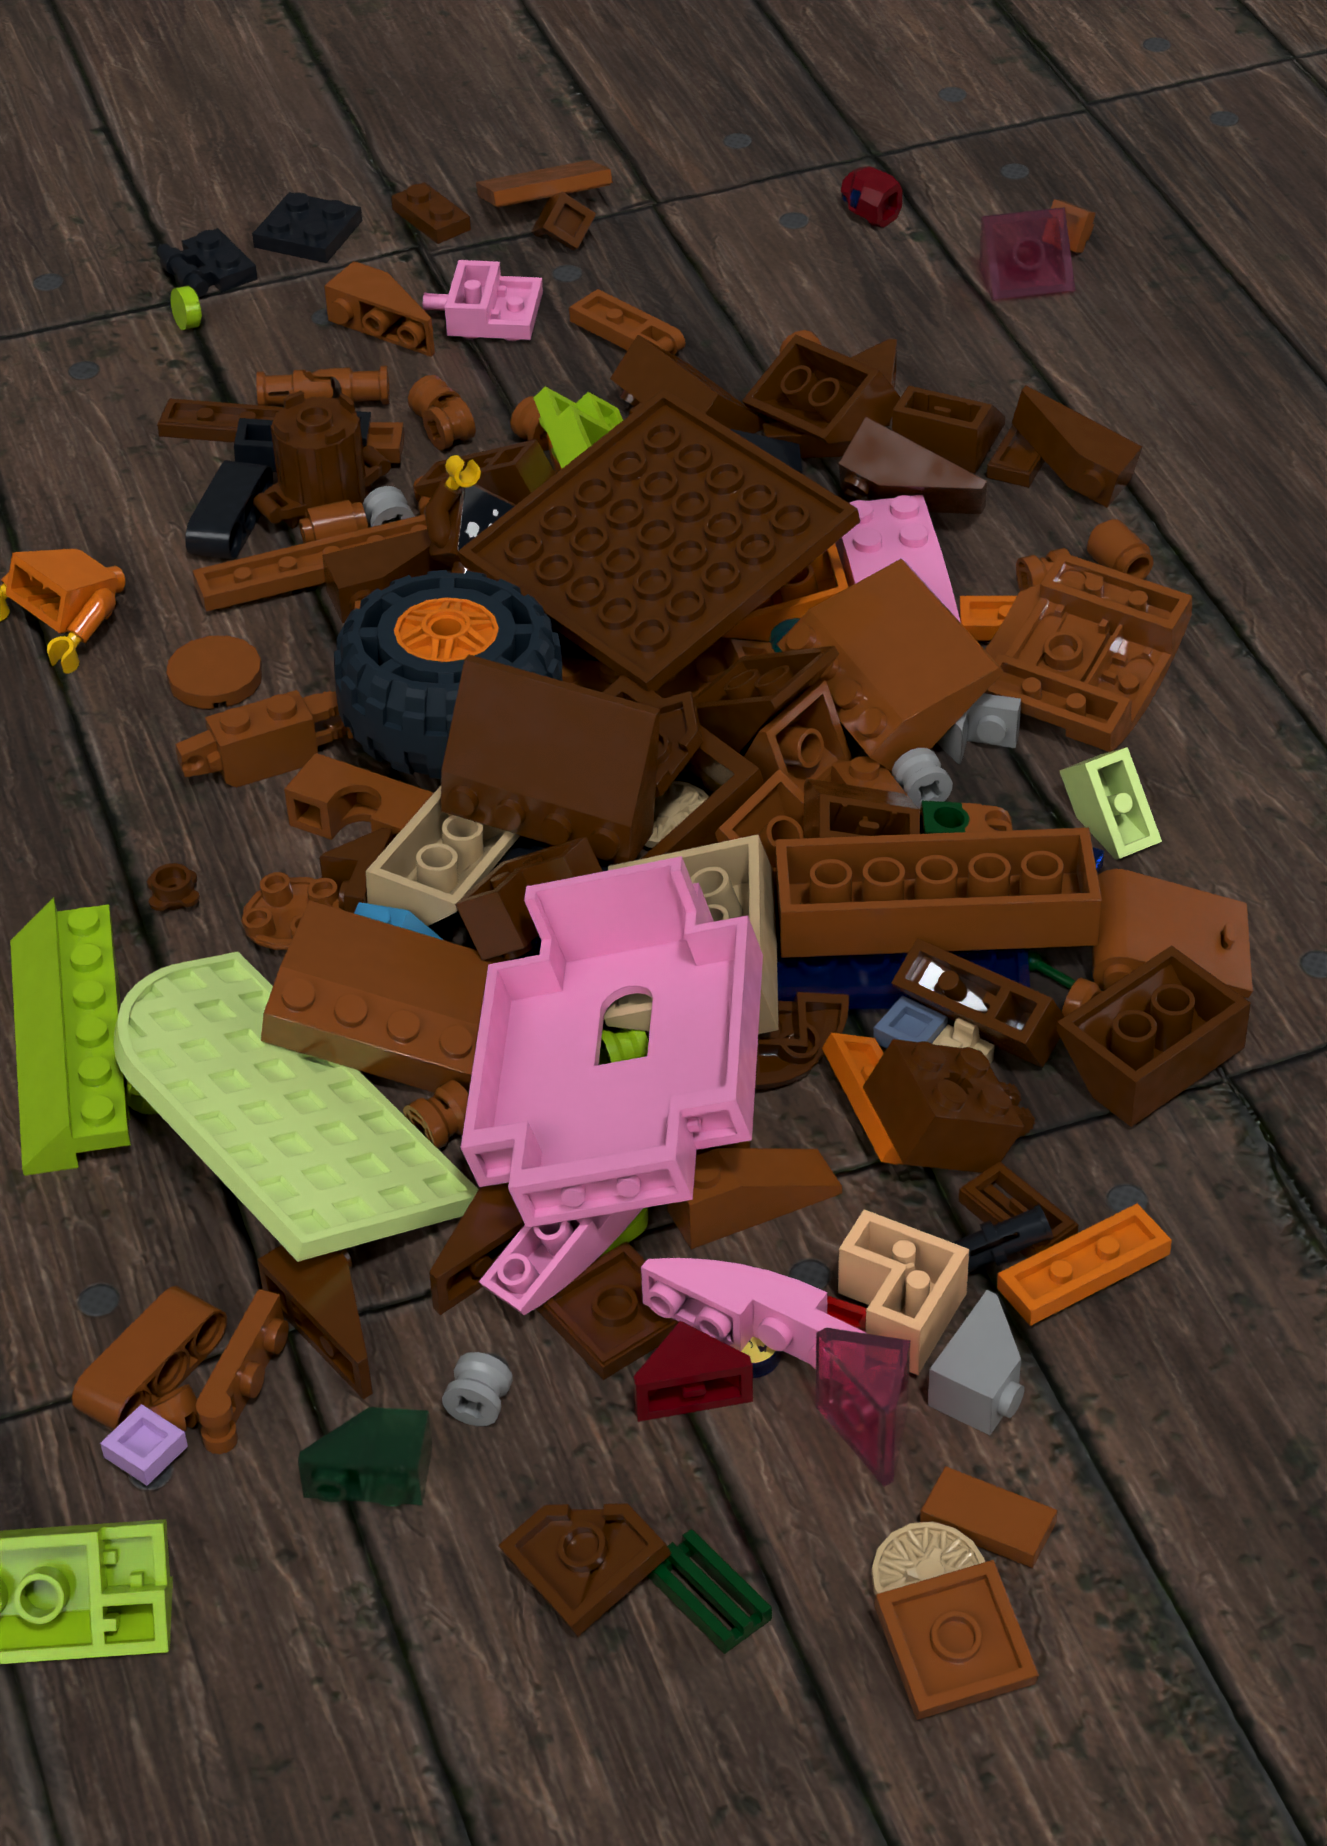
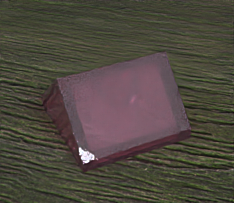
M1065 207L989 215L981 218L979 270L992 301L1075 291Z
M826 1327L816 1333V1408L883 1487L894 1482L908 1415L911 1340Z

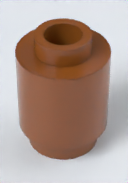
M349 500L306 508V518L299 519V529L303 543L368 528L362 503H350Z
M1118 519L1108 520L1100 523L1092 530L1087 543V552L1099 565L1144 579L1150 573L1153 567V557L1150 555V548L1122 521Z

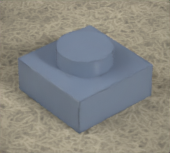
M901 996L875 1025L873 1038H876L878 1044L886 1049L893 1039L933 1043L947 1026L948 1017L905 996Z

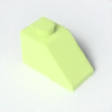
M1128 747L1100 754L1059 770L1076 818L1085 827H1089L1090 833L1115 860L1162 842Z

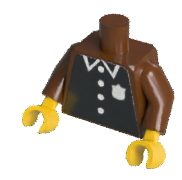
M453 455L447 459L445 467L450 476L441 480L424 510L428 536L431 541L430 555L433 559L452 567L450 573L470 571L462 565L457 551L516 505L476 485L480 478L481 470L473 459L460 472L463 469L464 461L459 455Z

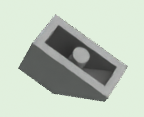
M986 1290L929 1369L928 1406L988 1435H991L1003 1416L1011 1418L1015 1414L1025 1387L1019 1384L1021 1357L997 1294Z

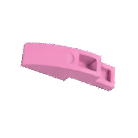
M643 1208L528 1228L524 1225L480 1279L479 1283L515 1310L526 1315L552 1298L583 1273L609 1248Z
M661 1258L647 1259L641 1266L643 1304L649 1306L661 1317L682 1321L739 1351H742L754 1336L760 1339L767 1347L775 1351H784L811 1364L818 1372L827 1376H835L852 1385L856 1383L866 1369V1332L827 1314L828 1292L769 1270L725 1261Z

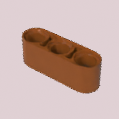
M179 1286L169 1287L82 1373L72 1393L74 1408L107 1428L114 1430L141 1404L148 1408L154 1401L176 1389L220 1343L227 1326L226 1313Z

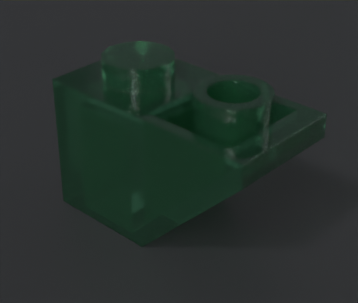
M368 1407L300 1451L298 1467L304 1498H315L325 1502H339L342 1500L377 1502L385 1506H398L401 1504L423 1505L433 1448L428 1410Z

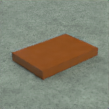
M586 160L476 182L479 197L496 207L552 197L560 192L569 194L609 186L613 181L610 168L595 161Z

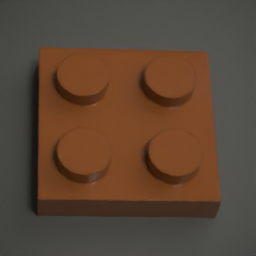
M994 1560L875 1595L873 1604L916 1720L1036 1684L1039 1674Z

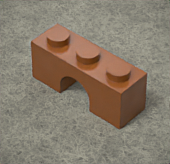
M318 753L312 756L284 788L289 825L330 840L346 825L361 821L371 822L372 832L380 828L392 829L394 839L434 794L429 790L421 789Z

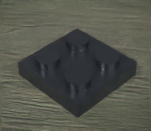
M289 192L252 233L254 248L327 263L363 221L361 207L345 204L339 200H325L308 196L305 193Z

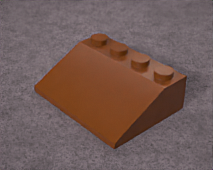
M899 559L810 608L777 643L783 652L828 646L836 647L839 655L819 679L826 680L840 722L870 758L891 772L895 762L904 753L916 748L931 749L1004 672L903 559Z
M309 900L280 965L265 1007L261 1041L433 1093L440 1085L449 1080H455L469 1093L488 964L509 960L498 956L482 960L475 949Z

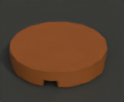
M227 635L206 636L192 640L178 648L168 660L166 674L170 690L178 700L193 707L213 709V703L226 701V706H232L251 696L261 684L262 663L256 648L243 639Z

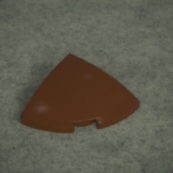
M797 992L793 1001H778L779 1030L758 1034L755 1089L783 1086L797 1081L810 1073L811 1068L825 1055L822 1047L831 1032L842 1034L849 1009L848 994Z

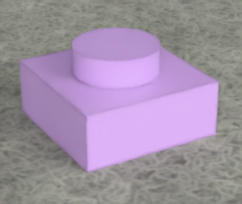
M142 1404L100 1443L105 1459L146 1486L188 1447L184 1431Z

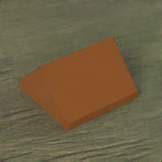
M818 679L756 735L744 757L760 768L764 782L780 769L804 792V783L807 778L832 782V764L852 760L826 680Z
M778 769L717 829L715 834L718 843L758 834L775 875V840L804 838V792Z

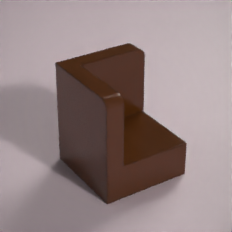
M560 192L548 199L531 233L537 237L547 234L574 251L578 249L597 213L567 194Z

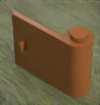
M1124 869L1106 870L1097 875L1102 903L1098 945L1092 946V973L1094 982L1098 984L1100 989L1106 990L1172 945L1239 995L1245 998L1250 997L1253 992L1247 903Z

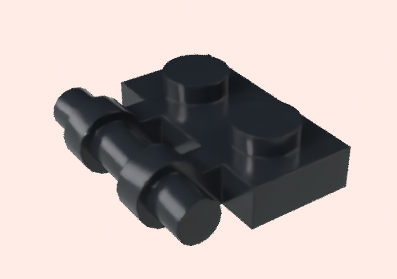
M219 228L205 230L198 233L197 236L183 240V251L175 247L172 248L169 244H162L157 249V256L161 259L162 267L169 274L177 275L178 283L182 287L190 286L193 288L197 296L205 295L212 285L222 293L258 279L256 265Z

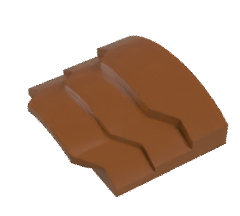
M1060 552L1041 584L1031 586L1018 593L1007 616L985 648V651L1004 672L984 693L1020 698L1022 714L1065 728L1066 737L1111 752L1130 734L1160 687L1192 616V595Z

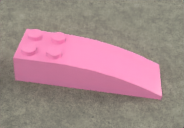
M901 495L889 499L856 500L850 502L851 505L858 508L860 523L835 543L848 586L850 587L899 559H903L960 622L945 561L923 495Z

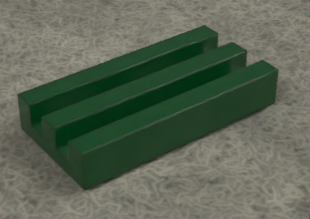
M693 1529L682 1535V1543L678 1546L674 1542L667 1545L672 1554L647 1575L724 1654L772 1620V1607ZM690 1557H691L724 1591H726V1592L750 1615V1617H749L743 1610H741V1609H740V1608L690 1559ZM677 1568L699 1590V1594L712 1607H716L735 1627L729 1630L670 1571Z

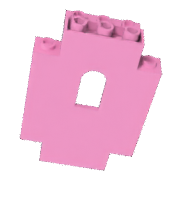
M682 856L526 886L524 901L541 938L540 955L488 964L461 1142V1150L478 1186L484 1187L509 1182V1192L526 1228L693 1200L696 1150L752 1140L763 954L748 915L714 922L700 884L692 883ZM641 993L652 997L647 1056L599 1065L603 1020L607 1008L617 999L629 994Z

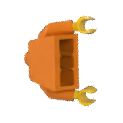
M78 549L12 553L9 572L1 579L3 584L0 586V622L10 614V609L6 602V599L9 597L58 633L68 632L67 637L59 636L52 639L47 645V653L51 666H54L61 659L63 672L65 674L72 673L78 668L80 662L76 647L80 642L85 644L99 625L112 614L116 605L115 594L122 592L125 587L124 573L118 566H103Z

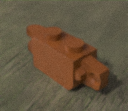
M294 690L205 717L207 731L175 744L177 761L184 776L191 777L220 771L226 784L237 788L303 768L312 756L318 753L317 746L332 742L334 739L338 740V738H343V735H346L347 727L344 726L339 716L336 691H324L322 694L316 693L302 698L299 691Z

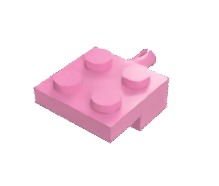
M458 260L449 294L424 292L423 310L445 311L447 336H461L466 339L482 337L503 338L508 341L531 340L543 294L542 278L501 276L500 262Z

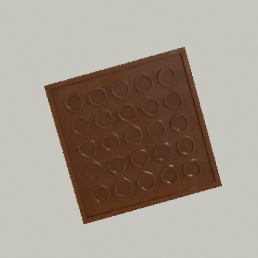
M662 389L457 552L462 565L470 571L484 573L487 575V578L496 581L503 579L520 587L523 596L528 594L534 597L543 607L544 613L551 619L553 629L622 676L624 674L648 692L651 690L656 692L859 524L860 517L858 508L668 390Z

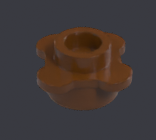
M178 863L165 864L155 869L147 879V887L152 890L153 895L149 898L150 907L156 911H164L166 909L176 910L182 907H191L197 904L200 899L199 892L194 890L197 874Z

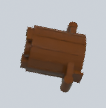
M303 391L283 398L284 408L276 412L271 425L278 482L265 490L264 493H259L253 500L254 507L272 523L276 524L283 520L294 529L297 527L296 524L299 523V519L306 518V508L343 500H349L350 503L361 502L363 505L364 499L372 492L371 484L380 476L386 475L390 471L391 462L373 446L368 445L363 448L360 418L355 411L354 402L343 393L339 395L340 400L326 397L305 399Z

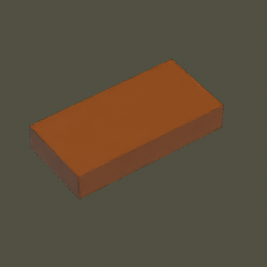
M945 1466L921 1509L920 1523L936 1522L954 1527L970 1538L976 1546L1033 1568L1057 1522L1058 1510Z

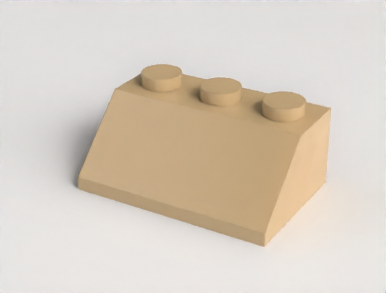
M440 786L366 870L367 903L409 910L425 925L429 926L456 913L458 909L455 904L490 873L520 835L441 812Z

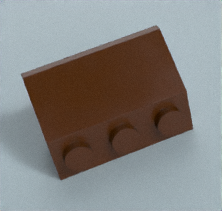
M795 334L742 402L746 407L820 441L834 444L852 441L865 417L885 427L892 419L893 409L901 397L880 370Z
M637 335L610 378L624 389L620 397L634 407L640 402L645 404L662 389H666L727 428L754 434L763 430V423H768L767 420L746 407L741 401L691 364L640 335Z
M1171 945L1059 1020L1056 1030L1091 1096L1132 1127L1245 1048L1251 1003Z

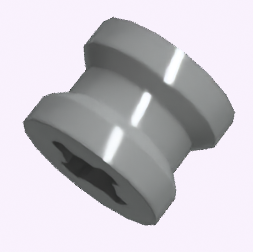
M383 486L373 490L363 502V508L370 527L415 517L402 491L393 486Z
M916 748L904 753L892 768L893 777L919 809L921 808L922 800L944 802L952 791L953 782L946 770L941 768V763L934 751L928 748Z
M468 1352L461 1355L454 1368V1378L456 1380L450 1382L442 1396L443 1406L450 1415L465 1424L488 1426L493 1424L498 1418L501 1411V1400L499 1398L505 1396L509 1391L513 1381L512 1373L501 1360L489 1354Z

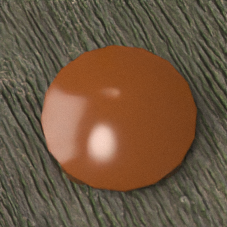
M282 872L270 873L261 879V890L256 892L245 905L241 921L246 935L257 945L273 950H287L309 900L342 910V908H339L337 884L330 878L313 879L310 877H289Z

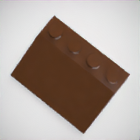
M469 654L463 664L441 770V812L554 846L586 836L596 858L614 864L634 861L653 834L660 709Z

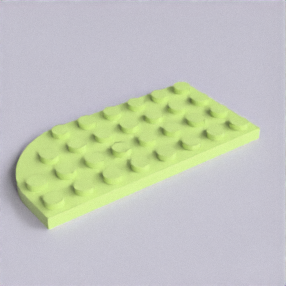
M238 951L160 968L144 977L127 993L118 1013L113 1043L115 1057L121 1072L127 1081L297 1262L462 1217L479 1189L359 1070L261 1041L263 1014L273 986Z

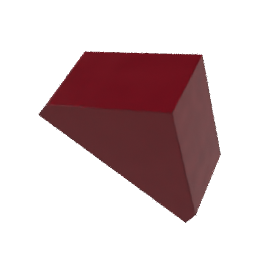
M679 1321L634 1375L637 1421L753 1402V1365L750 1356Z

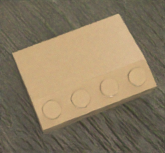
M758 834L608 866V870H614L682 856L692 883L700 884L714 922L748 915L763 954L758 1034L779 1030L776 884L774 872ZM635 993L617 999L607 1008L604 1014L606 1025L650 1031L653 998L646 994Z

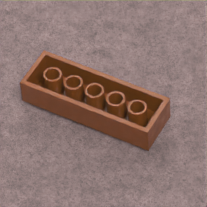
M1089 827L775 840V884L781 958L909 953L917 938L945 951L1098 945L1102 898Z

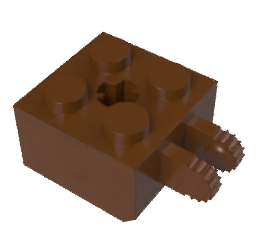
M893 1039L863 1085L865 1093L904 1165L983 1173L997 1162H1001L1015 1140L1026 1133H1030L1029 1131L1033 1129L1035 1124V1118L1028 1108L1025 1109L1024 1106L1022 1108L1017 1106L1020 1105L1019 1102L1022 1100L1017 1087L1014 1084L1011 1085L1010 1083L1006 1084L1005 1082L998 1081L990 1067L989 1060L982 1051L970 1047L958 1048L935 1045L925 1041L912 1042Z

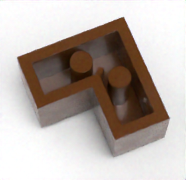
M585 836L501 862L455 905L482 960L502 954L505 960H511L529 952L534 947L532 940L539 936L524 901L526 886L603 871Z

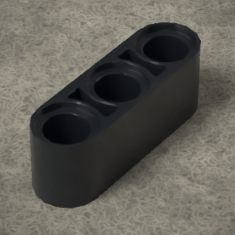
M224 460L188 522L185 542L189 554L235 560L238 557L262 514L254 507L253 500L259 493H264L265 490L273 485V472L270 466Z

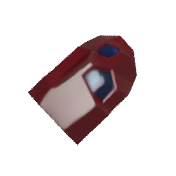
M866 166L851 171L843 179L841 186L842 198L848 203L850 211L865 218L871 225L883 228L897 219L902 208L903 190L899 182L892 175L871 166Z

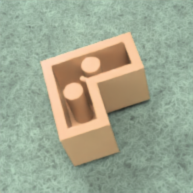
M864 1209L839 1248L838 1293L869 1305L866 1310V1355L919 1375L967 1294L968 1248Z

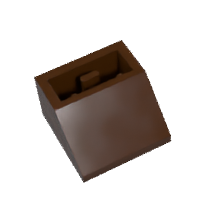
M909 385L895 405L892 414V431L972 473H976L1005 425V416L992 404Z
M808 778L804 783V838L920 834V809L904 793Z

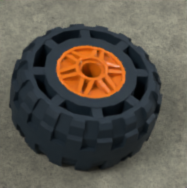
M447 570L428 571L427 575L413 578L408 575L390 582L389 587L383 590L376 589L363 598L360 602V609L355 608L350 612L337 636V651H334V675L340 717L344 726L350 728L354 739L362 744L363 750L379 762L386 760L391 763L392 769L413 775L414 772L428 774L429 778L441 779V770L465 658L470 654L562 681V656L558 633L552 632L551 619L544 613L543 607L534 597L528 594L523 596L520 587L503 579L496 581L487 578V575L484 573L472 571L447 573Z

